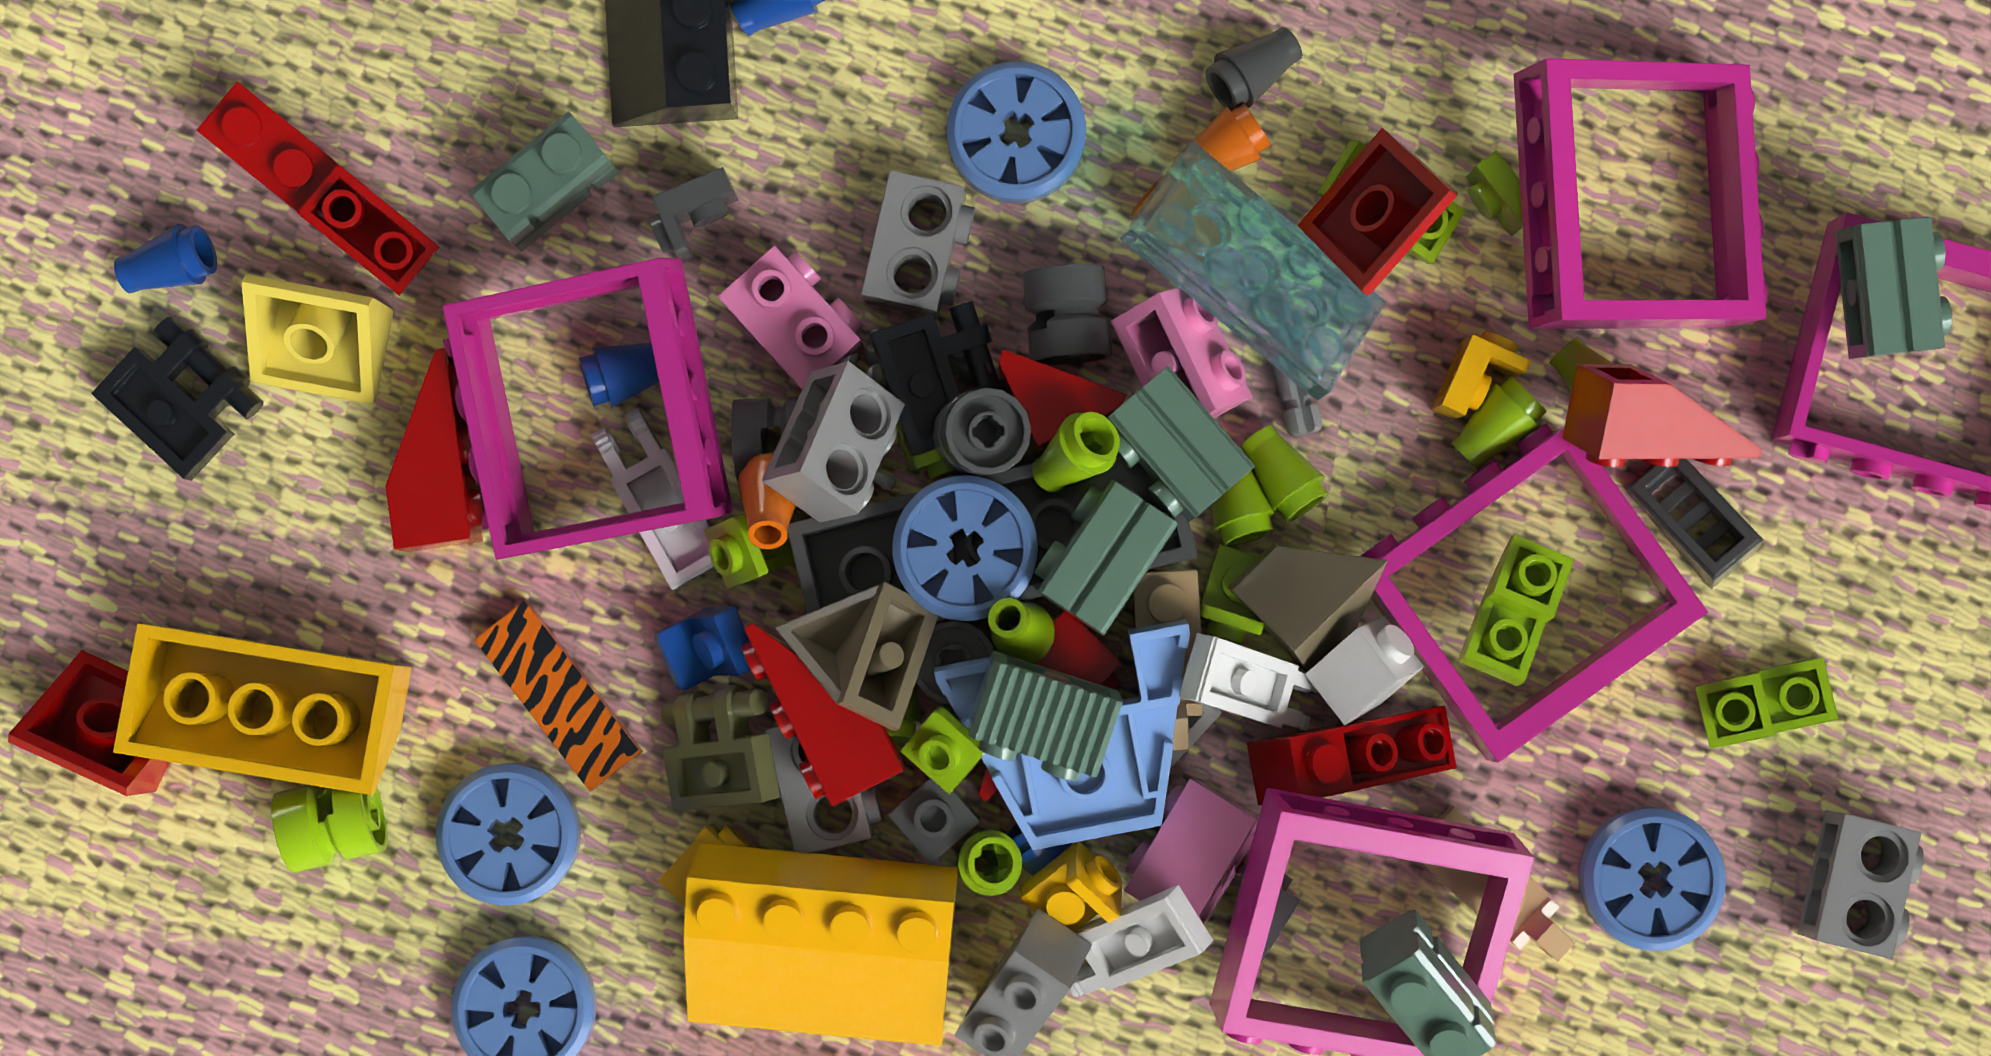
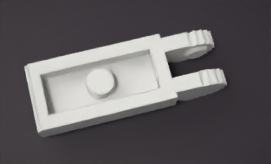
M639 408L626 414V417L629 421L628 427L635 439L641 443L648 457L628 468L620 453L621 449L614 436L608 433L604 427L591 435L613 475L609 480L628 513L684 502L677 465L669 450L662 448ZM708 519L639 532L667 583L674 591L715 568L709 556V543L704 533V529L711 527Z
M1197 633L1190 659L1187 663L1179 697L1282 728V725L1307 731L1311 717L1305 716L1302 711L1288 708L1292 689L1303 693H1318V691L1306 677V673L1298 671V665L1217 637Z
M1176 885L1122 908L1121 916L1111 923L1100 917L1086 923L1075 931L1076 934L1090 942L1092 946L1086 956L1090 966L1080 969L1070 992L1073 997L1077 998L1103 987L1108 991L1204 952L1213 942V939L1180 886Z

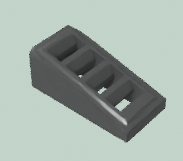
M1679 459V464L1675 467L1652 465L1626 487L1629 495L1711 589L1753 556L1762 545L1764 539L1687 459ZM1678 473L1684 482L1659 503L1651 494ZM1695 493L1701 502L1676 521L1669 513ZM1712 513L1718 522L1695 541L1687 532ZM1729 533L1736 542L1712 560L1705 551Z

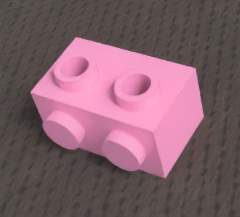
M774 245L726 288L718 298L802 390L810 372L839 364L842 359L858 353L864 348L861 339L855 334L863 327V324L841 299L837 298L829 305L813 288L821 278L798 252L795 251L786 258Z
M1197 283L1159 292L1111 320L1142 387L1165 367L1169 366L1213 418L1253 398L1245 382V369L1239 358L1230 351L1217 325L1218 316L1212 302L1202 294Z
M1189 779L1185 788L1179 784L1176 785L1165 800L1163 814L1165 822L1153 842L1144 840L1135 850L1127 864L1125 872L1132 877L1124 891L1141 901L1179 885L1205 926L1251 849L1259 816L1202 781Z

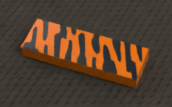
M523 601L474 639L589 791H593L643 752L529 601Z

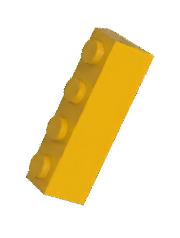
M137 623L113 753L374 795L401 730L412 667L167 626Z

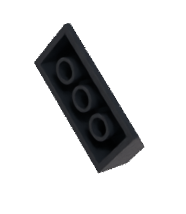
M605 0L613 127L738 119L731 0Z

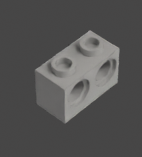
M890 170L861 293L865 303L921 316L933 313L935 319L939 318L942 304L953 306L961 269L951 267L956 242L967 245L975 213V207L965 205L966 192L964 186ZM932 202L943 208L946 216L938 228L931 231H923L912 225L910 215L913 209L921 203ZM910 263L922 264L932 274L928 286L917 293L905 292L896 285L897 273L903 266Z
M849 361L810 372L762 482L818 522L859 514L873 494L874 484L872 481L880 462L895 442L897 436L895 427L905 404Z
M779 727L766 730V733H769L778 785L794 852L813 853L870 839L875 835L872 823L883 821L875 786L847 799L852 809V819L846 828L832 830L825 827L820 822L817 814L818 804L824 796L815 799L802 775L799 763L806 759L797 736L786 740Z
M1825 810L1797 934L1819 942L1893 960L1896 946L1902 945L1908 933L1910 919L1909 912L1905 909L1909 886L1910 883L1913 884L1917 881L1923 867L1924 852L1923 848L1919 846L1922 832L1846 813ZM1875 837L1881 844L1882 858L1875 868L1867 870L1861 860V851L1864 844L1869 839ZM1862 900L1868 910V919L1861 930L1852 933L1847 925V913L1855 902Z
M1038 908L977 992L954 1036L984 1056H1020L1071 989L1092 944Z

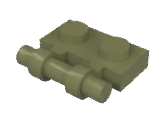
M734 685L719 689L715 695H708L704 691L684 692L676 700L664 703L661 709L662 720L668 726H676L679 742L678 745L662 748L673 811L761 803L780 798L769 733L751 735L748 722L752 716L761 715L767 710L768 699L764 691L761 689L749 690L743 685ZM712 721L716 723L718 739L711 740L708 726Z

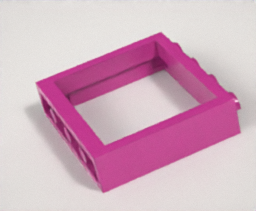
M1546 58L1513 74L1529 329L1730 328L1766 319L1765 302L1768 288L1763 275L1761 239L1764 226L1759 213L1757 183L1759 157L1755 151L1753 122L1755 95L1751 88L1750 65ZM1571 88L1703 92L1716 300H1584Z
M1847 212L1827 223L1771 440L1790 445L1788 455L1800 460L1824 464L1827 463L1828 456L1852 462L1850 472L1856 475L1876 480H1889L1891 473L1914 479L1912 489L1918 492L1939 497H1951L1952 491L1956 490L1976 496L1973 505L1991 511V475L1805 425L1841 289L1835 231L1853 225L1881 222ZM1943 238L1946 257L1943 268L1937 270L1938 279L1991 293V251Z
M655 258L442 305L449 336L448 339H443V343L447 353L453 357L458 385L455 389L456 406L460 416L467 422L472 445L468 454L469 468L474 480L480 484L485 507L482 514V530L489 528L496 560L706 520L733 513L682 258ZM640 287L684 502L534 531L490 320Z
M1547 423L1515 444L1522 455L1508 465L1501 468L1496 460L1491 461L1464 481L1470 492L1449 505L1444 497L1439 498L1412 518L1418 529L1399 542L1396 541L1392 534H1389L1360 555L1361 557L1388 560L1371 596V600L1390 624L1400 628L1410 638L1414 646V654L1424 665L1422 671L1487 761L1499 763L1709 613L1604 467L1589 462L1585 458V451L1562 439L1565 426L1553 432ZM1561 454L1667 601L1494 724L1389 576Z
M1272 788L1266 789L1209 1002L1222 1033H1226L1232 1039L1246 1044H1260L1263 1039L1288 1043L1295 1050L1312 1055H1319L1324 1053L1325 1050L1348 1053L1351 1056H1424L1397 1023L1251 999L1294 840L1488 874L1489 877L1462 968L1492 1004L1535 858L1514 833Z

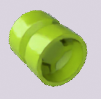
M305 785L277 792L273 796L271 817L277 847L285 865L294 874L330 865L333 863L336 853H339L346 860H351L386 850L388 829L378 788H376L374 795H367L325 788L324 791H321L317 786Z

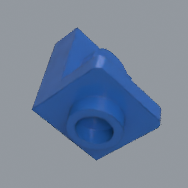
M735 606L706 607L656 632L654 635V641L678 690H688L713 676H740L751 670L741 649V646L750 642Z

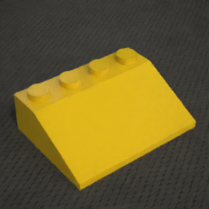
M699 842L686 880L684 958L687 1022L942 1046L958 867Z

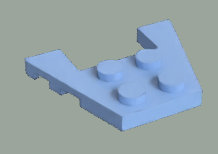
M1186 619L1128 630L1139 696L1123 700L1097 777H1090L1085 773H1081L1078 781L1065 780L1043 771L1040 768L1042 760L1018 752L1014 761L1003 760L986 753L982 756V760L990 772L994 784L1032 850L1162 826L1174 745V727L1177 707L1180 704L1181 698L1179 694L1183 683L1182 673L1186 648H1188L1190 636L1189 625ZM991 656L934 667L936 683L943 695L947 697L960 722L966 728H968L970 716L973 712Z

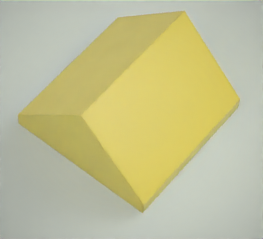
M246 274L241 284L250 382L374 405L377 398L394 309L373 297Z

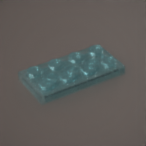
M1194 141L1189 143L1180 152L1120 238L1315 400H1319L1330 393L1386 303L1374 291L1369 296L1363 293L1304 232Z

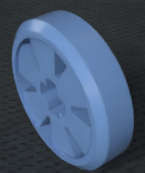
M1021 61L1004 62L980 71L960 89L949 111L947 140L949 152L957 171L974 190L999 202L1012 204L1029 203L1051 195L1071 178L1080 163L1084 151L1086 121L1077 95L1059 75L1034 63ZM1014 118L1018 125L1023 120H1027L1032 125L1027 133L1028 145L1019 148L1015 141L1009 146L1001 141L1005 136L1004 122L1006 120Z
M966 475L953 476L936 481L922 489L909 501L896 524L892 550L894 565L900 582L919 605L933 614L946 619L975 621L988 618L991 607L997 601L1004 598L1017 600L1021 596L1035 570L1038 541L1030 514L1011 491L992 480ZM961 530L964 531L967 538L974 532L977 533L984 542L977 549L981 560L971 567H967L964 560L954 565L947 556L954 548L950 537Z
M521 763L492 765L477 770L465 777L447 796L440 810L436 826V845L439 858L451 880L469 896L485 903L503 906L532 901L555 888L571 870L576 860L581 840L580 818L577 807L569 792L549 773L537 767ZM516 818L523 825V828L517 834L522 836L524 841L521 847L512 844L501 849L495 842L500 833L494 830V826L497 821L505 824Z
M1640 807L1614 815L1595 830L1581 855L1578 883L1581 898L1587 912L1605 933L1634 948L1663 951L1691 942L1710 926L1723 902L1726 875L1722 856L1714 840L1694 820L1667 809ZM1660 862L1664 869L1660 872L1659 878L1665 886L1659 893L1648 888L1643 895L1639 888L1643 885L1644 879L1638 873L1639 869L1644 864L1655 868Z
M535 935L506 938L478 953L459 976L451 1003L454 1031L461 1047L468 1056H576L590 1037L597 1012L594 984L582 961L570 949L559 942ZM522 990L532 993L530 1002L540 1003V1013L532 1015L528 1019L527 1024L517 1022L519 1013L509 1012L508 1003L519 998Z

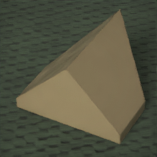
M1272 543L1228 586V589L1259 622L1264 623V628L1307 673L1357 629L1388 560L1278 546Z
M883 582L775 627V630L836 704L896 731L901 727L938 615L923 608L908 593Z

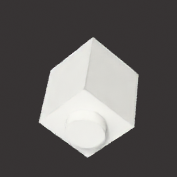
M1384 616L1357 628L1305 675L1342 723L1347 725L1376 709L1423 669L1424 665L1414 654V646L1406 633L1397 626L1390 624Z

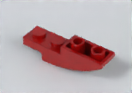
M238 81L196 129L197 132L293 208L298 215L399 296L440 248L410 221Z

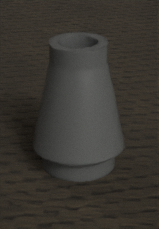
M1280 27L1271 34L1217 53L1214 57V63L1207 67L1205 71L1208 85L1217 100L1225 108L1228 107L1230 111L1243 103L1250 108L1291 65L1302 59V49L1294 34L1286 27Z

